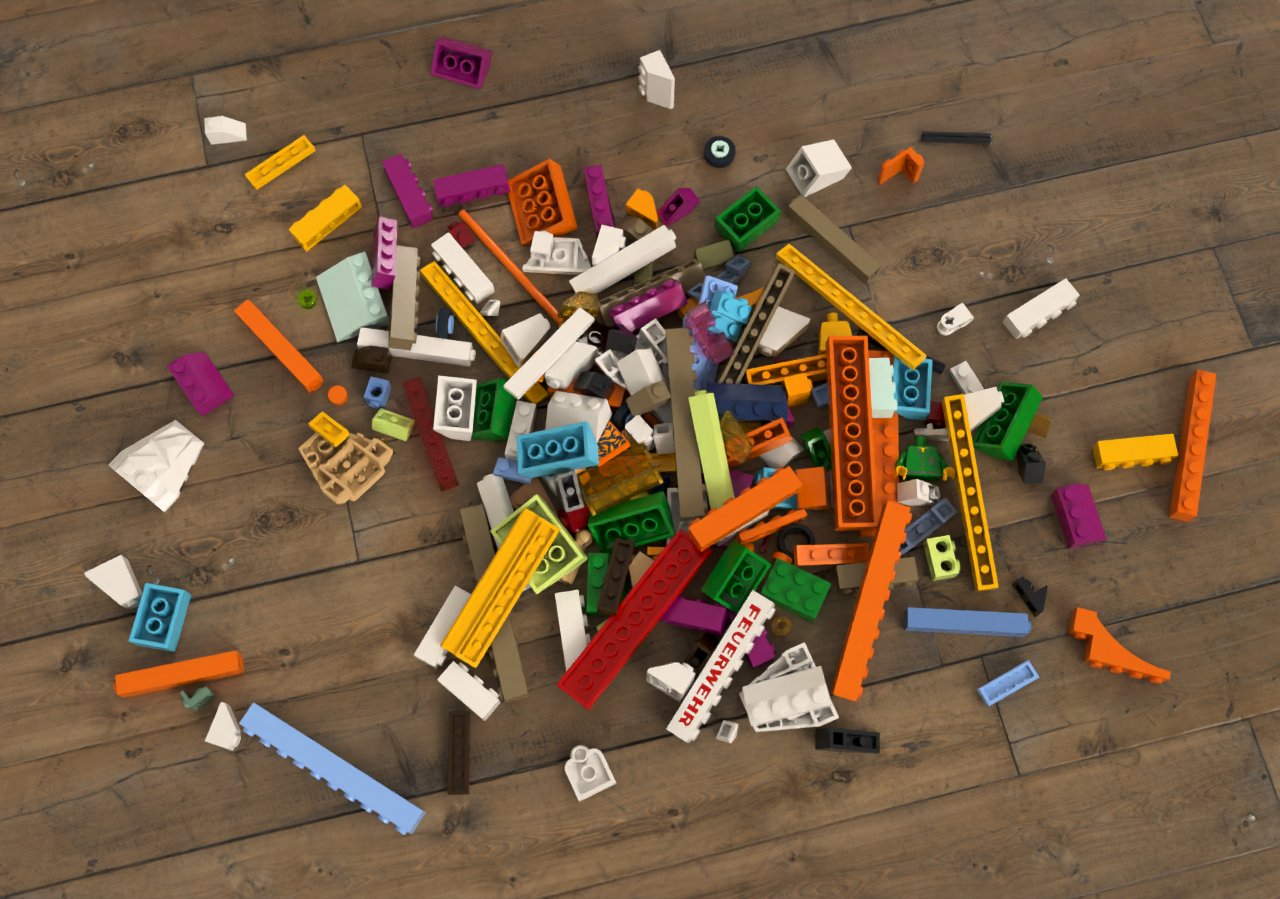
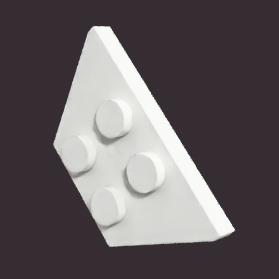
M553 237L554 244L550 262L531 259L530 257L528 262L523 265V272L580 275L590 269L591 265L583 250L580 239Z

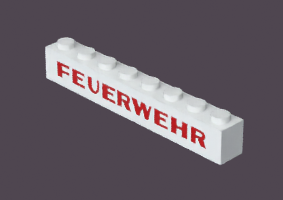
M752 590L666 728L668 731L686 743L696 740L700 733L698 728L702 723L705 724L711 715L709 713L713 705L717 706L722 697L720 695L723 688L727 689L733 680L731 675L734 670L738 671L742 666V657L745 653H750L754 646L752 641L756 636L759 637L765 628L763 626L765 620H770L776 609H774L775 604Z

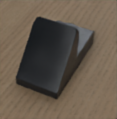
M615 324V329L608 332L606 348L629 355L635 351L637 337L623 324Z
M1023 576L1017 579L1012 584L1034 617L1038 616L1044 611L1048 585L1034 592L1033 585Z

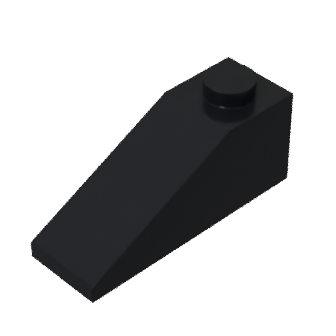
M834 727L815 729V750L879 754L880 733Z

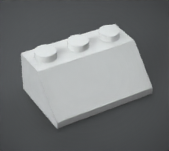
M658 50L640 57V65L638 66L640 72L638 76L640 94L644 95L648 102L669 109L674 108L675 78L661 51Z
M438 375L434 431L450 439L471 440L477 380Z
M555 391L548 404L545 430L587 421L597 443L612 416V412L607 399Z
M676 662L649 668L647 671V682L681 703L694 682L695 673L692 672L694 669L686 663L681 665Z

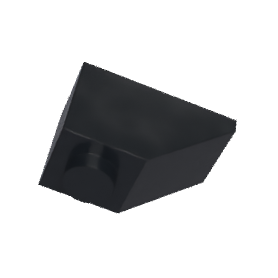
M581 372L573 390L587 396L603 398L609 401L615 390V385L612 379L597 372Z

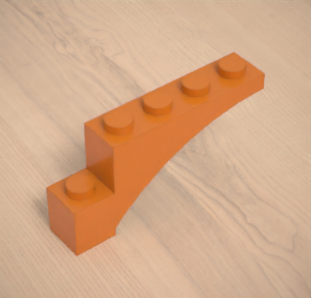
M1079 607L1072 611L1068 634L1074 635V638L1078 640L1087 639L1083 662L1090 663L1089 666L1093 668H1109L1110 672L1117 674L1122 672L1128 673L1132 678H1147L1149 682L1154 684H1162L1170 680V671L1141 660L1120 645L1099 621L1097 612Z

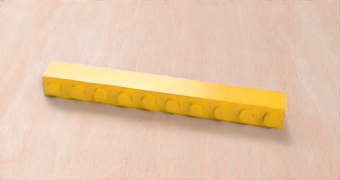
M964 394L947 396L942 400V407L953 469L955 470V480L975 592L994 590L999 586Z

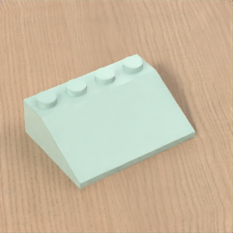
M366 252L347 257L316 277L337 342L358 336L361 327L379 329L389 325V317L379 288L371 286L372 268Z

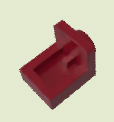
M455 221L447 226L449 230L445 233L449 232L462 249L475 241V238L463 221L459 223Z

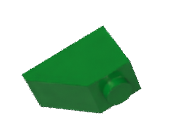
M818 427L800 434L814 468L825 467L828 471L832 470L831 450L825 434Z

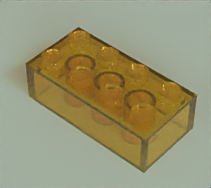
M645 442L616 455L600 467L596 465L576 474L580 491L592 516L663 483Z

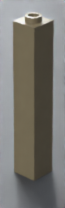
M800 195L790 200L787 205V215L864 284L867 285L879 273L881 265L804 196Z

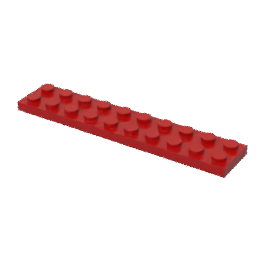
M679 529L621 602L617 615L609 617L556 686L589 711L709 558L712 550L707 548L700 552L689 534Z

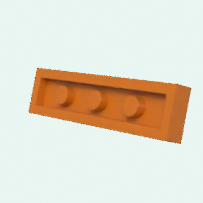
M804 508L798 511L796 509L790 510L786 513V516L781 517L778 515L770 519V522L766 524L760 522L753 526L751 530L745 528L737 533L738 536L734 540L741 545L748 544L780 531L787 525L800 523L807 516Z
M869 543L793 546L795 566L867 562L869 557Z

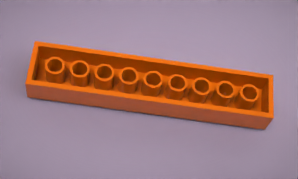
M829 336L825 345L835 531H871L878 527L868 336Z

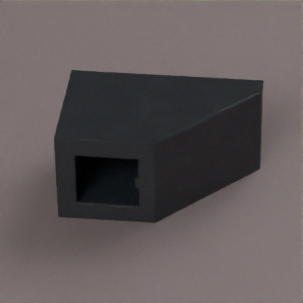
M1029 443L1020 445L1017 451L1019 475L1023 483H1043L1046 462L1037 446Z

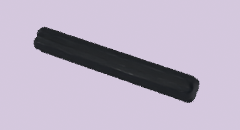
M923 131L921 133V141L991 144L992 134Z

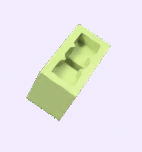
M950 535L926 539L923 546L932 581L956 577L960 571V563L955 558V543L950 539ZM936 545H942L945 552H939ZM941 564H947L949 571H944L941 568Z

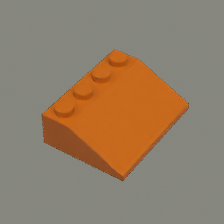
M549 158L508 180L510 186L508 195L521 245L532 244L535 231H547L553 234V237H561L578 229L563 172L559 164Z

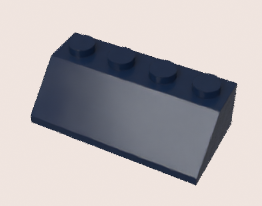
M707 383V393H714L719 422L771 423L780 418H783L785 422L788 421V401L783 385Z

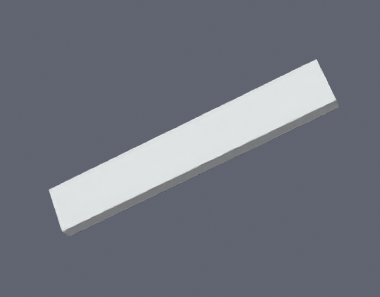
M579 308L504 384V389L519 400L595 321L594 317L582 308Z

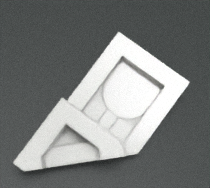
M933 423L927 424V428L914 429L915 436H924L926 439L934 441H948L947 429L934 430Z

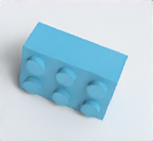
M145 583L129 642L136 646L175 653L191 594L182 589Z

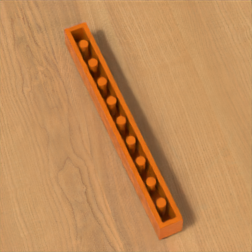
M886 501L883 504L830 694L855 702L857 698H861L863 692L861 683L863 678L866 679L869 667H866L868 659H871L874 653V648L872 647L873 640H877L880 629L877 626L879 620L882 621L885 609H883L884 601H888L890 596L888 587L889 583L893 582L896 571L893 569L895 562L898 563L900 560L901 551H899L900 544H903L906 539L907 533L904 530L906 524L909 525L912 513H909L911 507L891 501Z

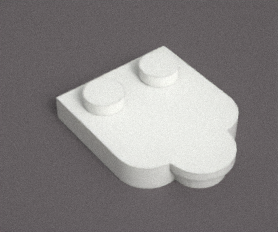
M578 745L572 749L571 759L565 764V772L579 802L616 784L600 750H589L584 745Z

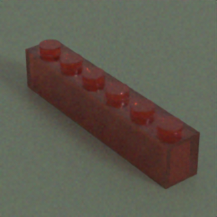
M421 377L403 382L406 396L441 492L459 486L443 437L440 433L433 430L435 415Z

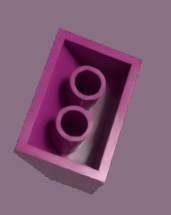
M443 36L436 40L431 75L481 89L490 68L493 51Z
M205 352L182 355L167 365L182 390L202 417L235 396Z
M1073 484L1059 487L1051 494L1068 549L1107 540L1089 485Z

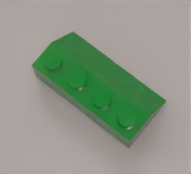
M1001 382L997 389L998 392L1002 391L1004 402L1001 403V409L980 424L972 442L975 449L1000 460L1013 461L1043 397L1032 384Z
M663 491L592 511L588 521L589 529L601 553L611 554L616 538L635 542L634 547L672 537L676 534L671 509Z

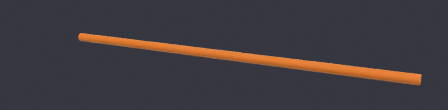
M465 209L461 210L458 216L548 315L560 325L564 317ZM595 362L594 365L601 371V373H602L604 376H606V375L603 373V371L600 369V367L597 365V363ZM650 411L644 413V420L653 429L655 424H661Z

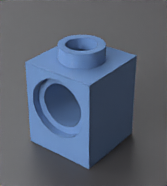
M370 377L364 394V399L370 407H386L392 388L390 382ZM381 391L379 396H373L375 392Z

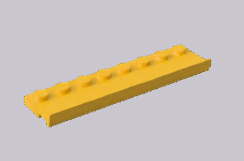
M523 508L442 641L441 648L448 650L475 668L478 666L560 531V528L529 509Z

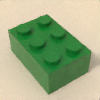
M756 186L715 218L714 228L725 240H730L731 246L739 253L779 221L781 210Z
M777 558L760 595L772 601L775 606L813 623L831 583Z

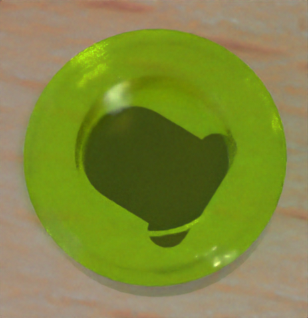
M304 290L298 295V302L302 308L312 309L316 306L318 299L312 290Z

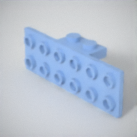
M705 276L697 311L686 312L683 319V328H689V334H693L694 345L690 346V350L695 354V364H692V370H696L697 382H693L694 389L699 391L706 390V393L707 383H714L725 338L703 329L714 293L728 291L733 293V298H735L738 289L737 285L711 276Z

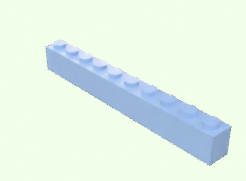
M254 702L239 723L244 727L242 731L252 737L254 734L261 737L259 742L267 747L273 745L278 748L276 753L284 758H287V756L294 759L293 764L301 769L304 767L311 770L309 774L318 780L323 777L328 781L327 786L335 791L340 788L345 792L344 797L352 802L357 799L362 803L361 808L369 813L374 810L379 814L378 819L386 824L391 821L396 825L394 829L403 835L407 832L413 834L426 813Z

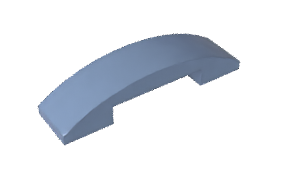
M737 255L725 264L726 270L715 278L736 285L751 266V261ZM698 283L687 291V295L699 301L703 284Z
M946 497L904 530L907 534L904 543L900 544L899 551H901V556L925 540L958 513Z

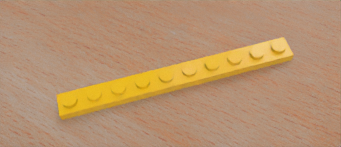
M788 244L776 253V259L786 267L796 271L795 274L910 369L914 370L926 359L927 355L792 245Z
M435 261L420 269V275L447 307L451 308L453 314L510 379L519 368L500 341L499 335ZM538 382L534 383L523 396L529 403L538 405L547 399L549 394Z

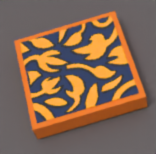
M610 421L597 442L599 465L597 466L600 467L630 447L629 441Z

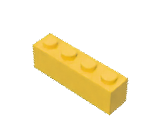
M344 185L336 189L330 197L322 200L315 209L308 211L301 220L293 223L288 230L292 238L307 252L361 209L362 205L359 198Z
M1174 434L1097 441L1092 446L1096 468H1104V470H1112L1119 466L1126 469L1139 464L1142 467H1146L1159 462L1161 465L1172 463L1178 456Z

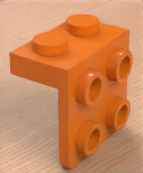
M912 147L907 150L903 149L893 159H887L883 162L877 182L882 184L902 171L912 183H915L919 180L925 162L922 156L917 154Z

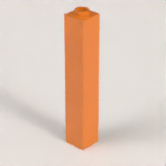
M249 299L234 310L235 314L309 393L321 386L322 382H324L321 375Z
M235 650L115 675L116 681L113 683L114 691L118 696L126 698L244 673L242 654Z

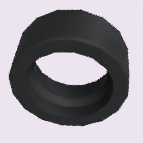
M793 523L783 528L777 539L778 551L791 557L792 562H794V554L785 547V538L789 533H802L807 539V545H815L813 532L807 526Z

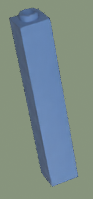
M908 607L904 611V631L1024 637L1031 631V620H1028V614Z

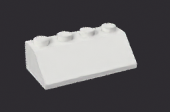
M821 666L742 687L752 727L832 706Z

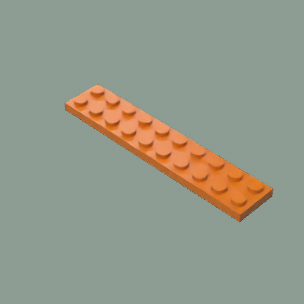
M868 350L869 358H889L890 365H893L895 355L890 351ZM895 412L892 418H872L878 522L884 502L891 501L899 504L897 492L899 475L894 478L895 463L899 458L898 414ZM876 529L859 531V537H874Z

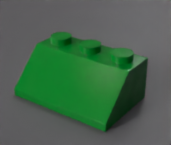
M498 378L476 384L471 439L495 442L508 439L516 398L504 389L506 380Z
M732 540L701 591L738 614L752 590H756L772 564L735 540Z
M589 553L587 616H611L597 612L598 602L611 558L609 553ZM628 573L619 605L627 596Z

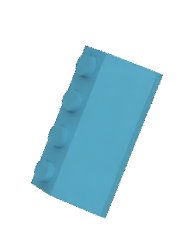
M587 421L516 436L518 474L529 479L599 465L598 445Z

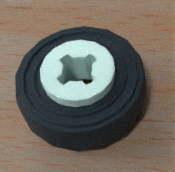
M715 136L706 142L704 158L708 164L716 168H724L734 161L736 149L734 143L729 138Z

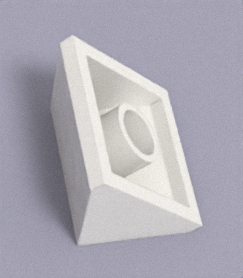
M652 349L635 350L616 363L630 396L644 387L662 380L667 384Z
M792 437L793 441L758 457L769 468L779 469L783 467L785 469L805 449Z

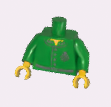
M924 436L915 437V446H908L906 451L901 452L895 463L894 478L897 475H901V480L938 481L942 474L944 481L947 480V476L952 477L953 480L955 479V470L949 467L942 455L937 452L935 446H926V437Z

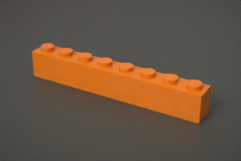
M1197 369L1189 377L1169 518L1189 522L1197 516L1216 373Z

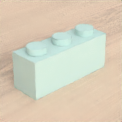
M869 358L872 418H892L894 411H897V399H894L893 396L895 393V382H892L891 378L893 376V365H890L889 358Z

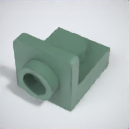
M207 686L196 690L193 693V697L184 690L180 692L183 697L181 699L183 705L187 709L191 708L195 711H198L217 696Z

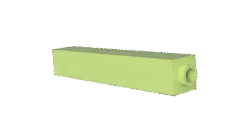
M706 390L694 392L695 396L688 397L710 508H717L718 510L724 506L723 503L732 497L735 499L714 393H706Z

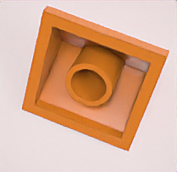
M825 467L795 470L796 476L803 485L801 490L796 493L797 509L832 510L829 471Z

